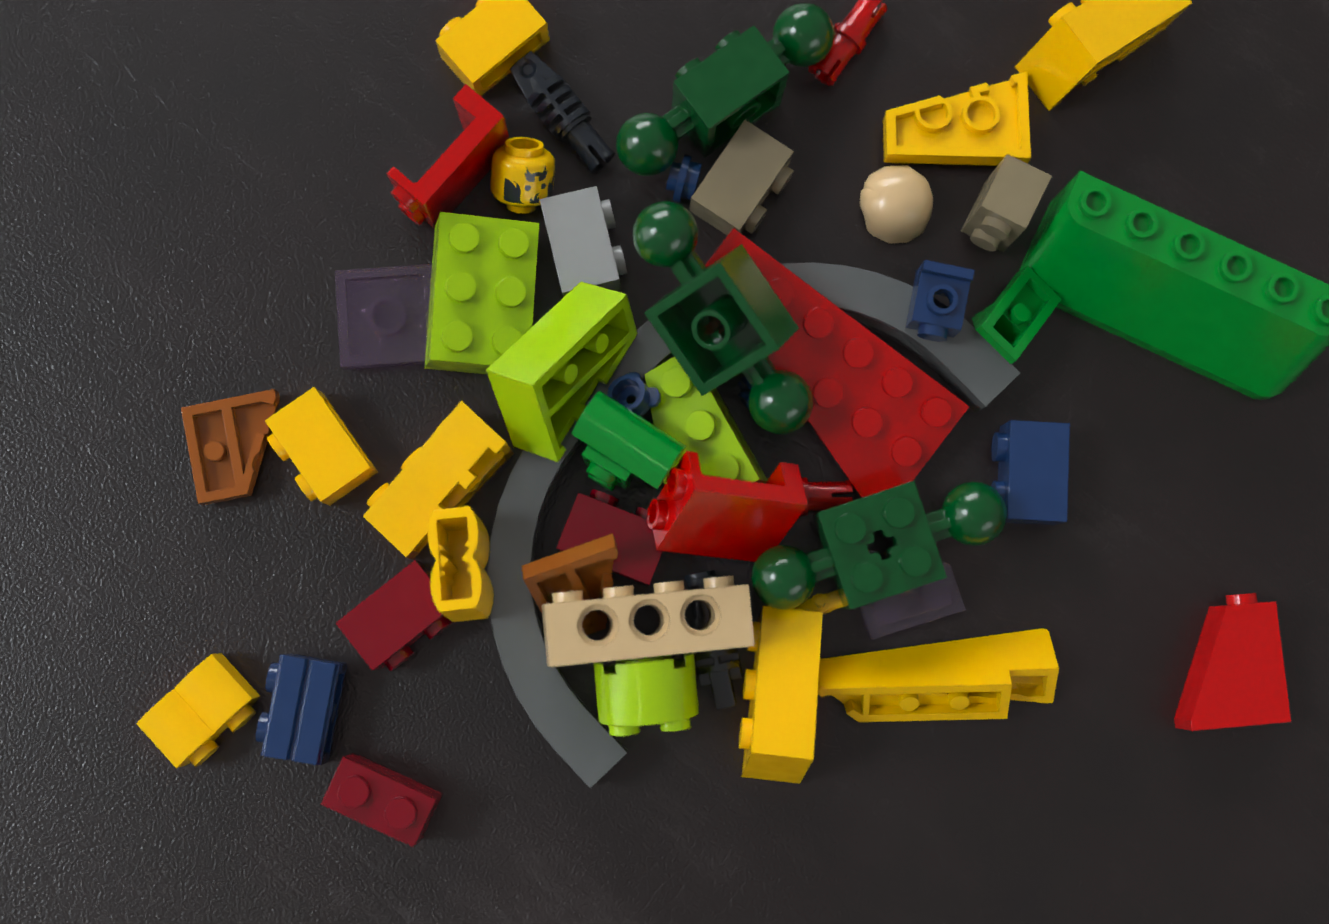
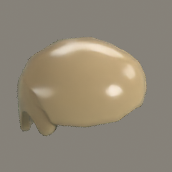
M908 165L885 166L870 174L864 183V188L861 190L860 208L862 209L868 232L887 243H907L921 235L930 220L933 209V194L927 179Z

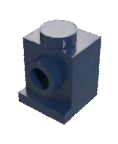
M924 260L916 271L905 328L918 330V337L930 341L945 342L947 337L954 338L962 329L970 282L973 280L974 270ZM934 294L948 297L949 307L946 309L938 308L933 301Z

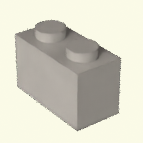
M597 186L540 199L563 298L580 282L614 291L620 290L619 275L627 274L621 245L611 246L607 230L616 228L610 200L600 201Z

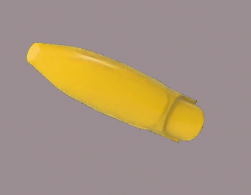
M838 590L825 594H816L800 606L792 609L823 612V614L843 607Z

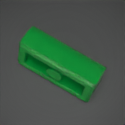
M598 391L591 399L571 433L579 440L657 489L665 480L670 470L676 465L686 447L680 441L601 391Z

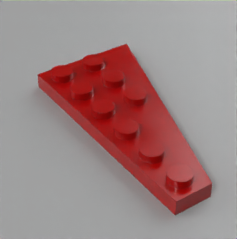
M732 228L705 266L707 268L742 244L789 312L799 329L780 349L768 355V358L777 370L792 371L801 376L809 385L813 395V409L807 421L836 460L847 479L852 483V486L860 497L863 498L913 481L970 406L736 229Z

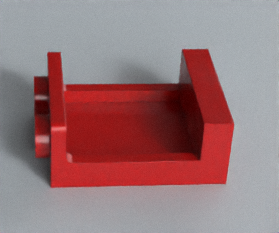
M467 84L453 98L464 130L418 182L410 181L394 166L387 173L394 187L390 194L400 203L398 208L419 226L425 220L435 229L440 212L452 213L491 170L494 151L505 145V141L509 139L504 116Z
M686 451L676 468H672L668 473L666 484L658 497L653 499L648 507L647 524L650 529H653L656 550L756 562L764 551L780 544L808 506L799 465L780 462L767 482L759 483L704 475L700 469L698 453Z

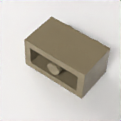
M744 120L691 197L689 211L725 235H728L732 228L741 234L745 230L753 234L767 213V209L762 204L771 191L779 195L794 170L788 167L793 150L747 120Z
M1006 154L985 181L961 231L970 235L971 242L988 251H996L998 249L1004 252L1027 228L1052 176Z

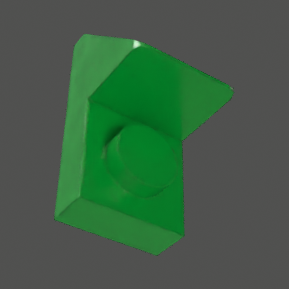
M1027 265L1015 274L995 302L974 315L972 321L975 330L1009 364L1017 361L1062 299Z

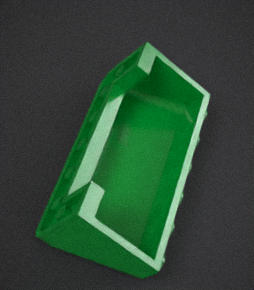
M1082 171L1049 203L1020 267V270L1028 265L1062 299L1056 308L1253 399L1264 400L1281 394L1329 346V284Z

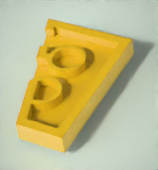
M1027 71L1012 75L1008 81L988 86L986 82L972 86L968 92L947 98L936 96L886 110L883 118L884 163L998 166L1006 154H1009L1028 164L1031 159Z

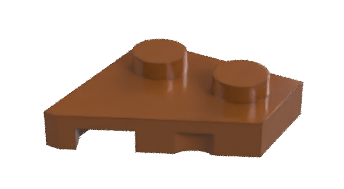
M271 389L181 408L198 504L208 505L252 496L267 445V437L271 431L265 420L276 413L280 400L277 390Z
M612 533L522 565L523 580L541 613L543 604H553L552 593L583 590V600L604 599L603 588H611L613 586L612 568L614 559H617L618 556L614 534ZM593 610L586 614L582 622L584 634L589 635L606 629L607 616L599 610Z

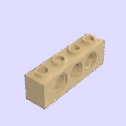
M734 576L704 578V589L684 590L683 580L653 583L654 594L634 595L633 585L603 588L604 599L583 600V590L552 593L553 604L542 605L547 666L556 667L755 646L749 584L734 586ZM694 600L704 603L709 611L707 624L698 630L692 629L685 620L686 607ZM644 605L653 607L658 612L660 619L658 628L649 635L641 634L634 626V615ZM593 610L603 612L608 617L610 623L608 633L599 640L589 639L582 629L584 617Z

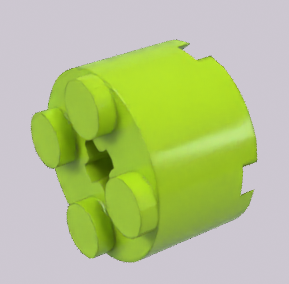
M694 652L683 653V659H674L671 655L616 660V664L606 666L604 662H594L598 720L601 724L609 725V735H634L640 733L639 726L660 724V730L666 732L682 731L691 728L690 718L699 714Z

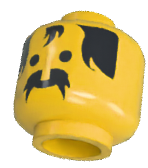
M529 137L507 139L505 145L497 148L492 156L490 189L493 196L498 201L507 204L509 211L515 213H531L535 211V206L541 205L540 199L552 196L555 158L549 150L544 148V144L537 139Z

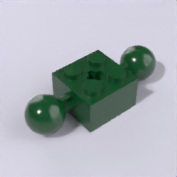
M811 3L794 4L779 15L773 28V39L768 43L753 25L742 34L738 30L729 33L716 45V52L702 62L699 58H695L686 63L676 73V80L673 81L672 110L663 116L654 113H640L629 118L621 126L616 139V150L622 164L629 171L637 175L654 176L660 174L674 162L678 152V140L688 135L703 157L706 158L730 141L744 120L754 124L781 105L789 76V71L785 65L790 63L800 67L812 66L823 60L830 52L835 38L834 25L830 16L817 5Z
M668 201L657 202L646 207L637 217L633 227L635 248L639 255L649 264L663 268L670 267L681 285L665 295L645 311L644 314L701 396L742 372L752 386L748 402L751 416L762 429L774 434H788L801 428L809 419L813 409L812 391L801 376L792 371L777 370L768 358V355L780 349L799 327L748 252L741 244L706 268L695 252L698 241V228L691 213L683 206Z
M911 481L813 514L812 516L823 548L807 554L796 547L779 545L767 549L758 557L753 566L752 585L759 599L766 605L775 609L787 610L803 604L811 596L816 582L833 577L843 608L852 610L947 578L936 542L951 537L969 546H980L991 542L1002 532L1007 518L1006 505L1002 496L993 487L981 482H967L955 487L947 495L942 509L925 514L915 482ZM874 532H878L881 538L888 539L889 547L885 549L886 556L883 559L879 553L870 554L867 545L874 542Z

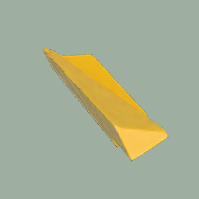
M1040 628L820 659L818 695L821 697L833 696L841 701L845 706L846 714L857 722L1007 719L1010 700L1053 703L1059 666L1050 633L1047 629Z

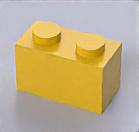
M478 0L476 7L463 18L455 17L441 29L440 37L435 40L444 62L464 85L467 84L482 96L511 72L510 68L529 51L535 53L549 41L547 22L528 0Z
M315 387L265 420L273 434L267 437L268 442L283 461L291 458L300 471V474L294 477L295 481L310 501L318 498L320 502L330 506L378 473L326 396Z

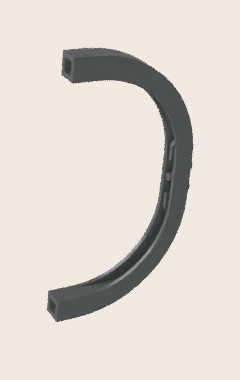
M814 262L782 264L861 325L895 340L917 355L975 413L985 408L1020 374L966 319H963L961 331L954 338L947 337L945 342L922 339L917 336L918 330L905 328L913 286L877 272L846 265ZM933 297L934 304L938 308H948V306ZM649 320L637 329V336L608 383L598 382L587 400L586 406L598 391L607 394L611 383L618 377L629 372H637L641 375L642 381L645 384L644 374L674 357ZM574 421L560 444L566 448V451L559 462L525 450L519 456L509 475L498 504L490 538L487 573L493 586V606L490 613L493 634L503 668L512 688L534 726L559 756L591 788L627 754L628 749L616 736L609 735V729L604 724L599 723L598 717L573 690L558 666H547L545 637L537 604L526 586L522 574V565L534 562L538 531L550 493L564 467L577 449L584 443L571 434L577 421Z

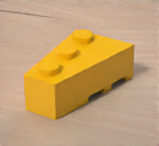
M1081 0V5L1075 7L1070 2L1049 18L1048 22L1052 27L1022 58L1015 68L1019 73L1027 71L1028 85L1047 110L1050 111L1060 104L1062 99L1080 82L1085 86L1098 76L1096 74L1097 71L1116 59L1118 61L1122 60L1167 28L1192 4L1191 0Z
M461 401L437 427L422 447L416 449L401 466L402 471L390 485L388 483L383 484L371 495L366 503L370 508L363 517L406 558L414 559L428 544V522L433 510L465 506L514 453L494 430Z
M763 606L758 622L752 621L755 646L747 647V651L755 653L753 669H746L744 676L743 699L749 700L748 718L741 719L739 732V748L744 749L741 777L800 784L813 761L823 612L798 609L781 610L770 606Z

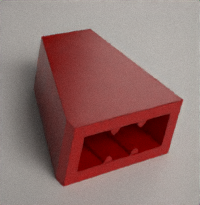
M1257 593L1225 595L1227 605L1209 606L1174 717L1175 728L1197 731L1291 722L1276 601L1258 602Z

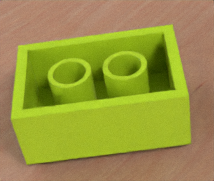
M440 212L434 232L424 369L487 374L486 369L533 326L539 223Z

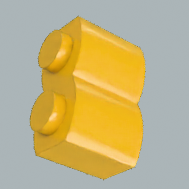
M469 506L433 510L427 530L429 547L436 559L430 581L433 601L439 612L452 622L486 619L489 617L493 606V586L485 570L490 554V540L487 529Z
M222 653L211 654L184 677L172 691L158 701L136 724L176 769L188 765L190 762L197 767L219 748L215 740L225 729L229 728L232 732H235L256 714L252 705L261 696Z

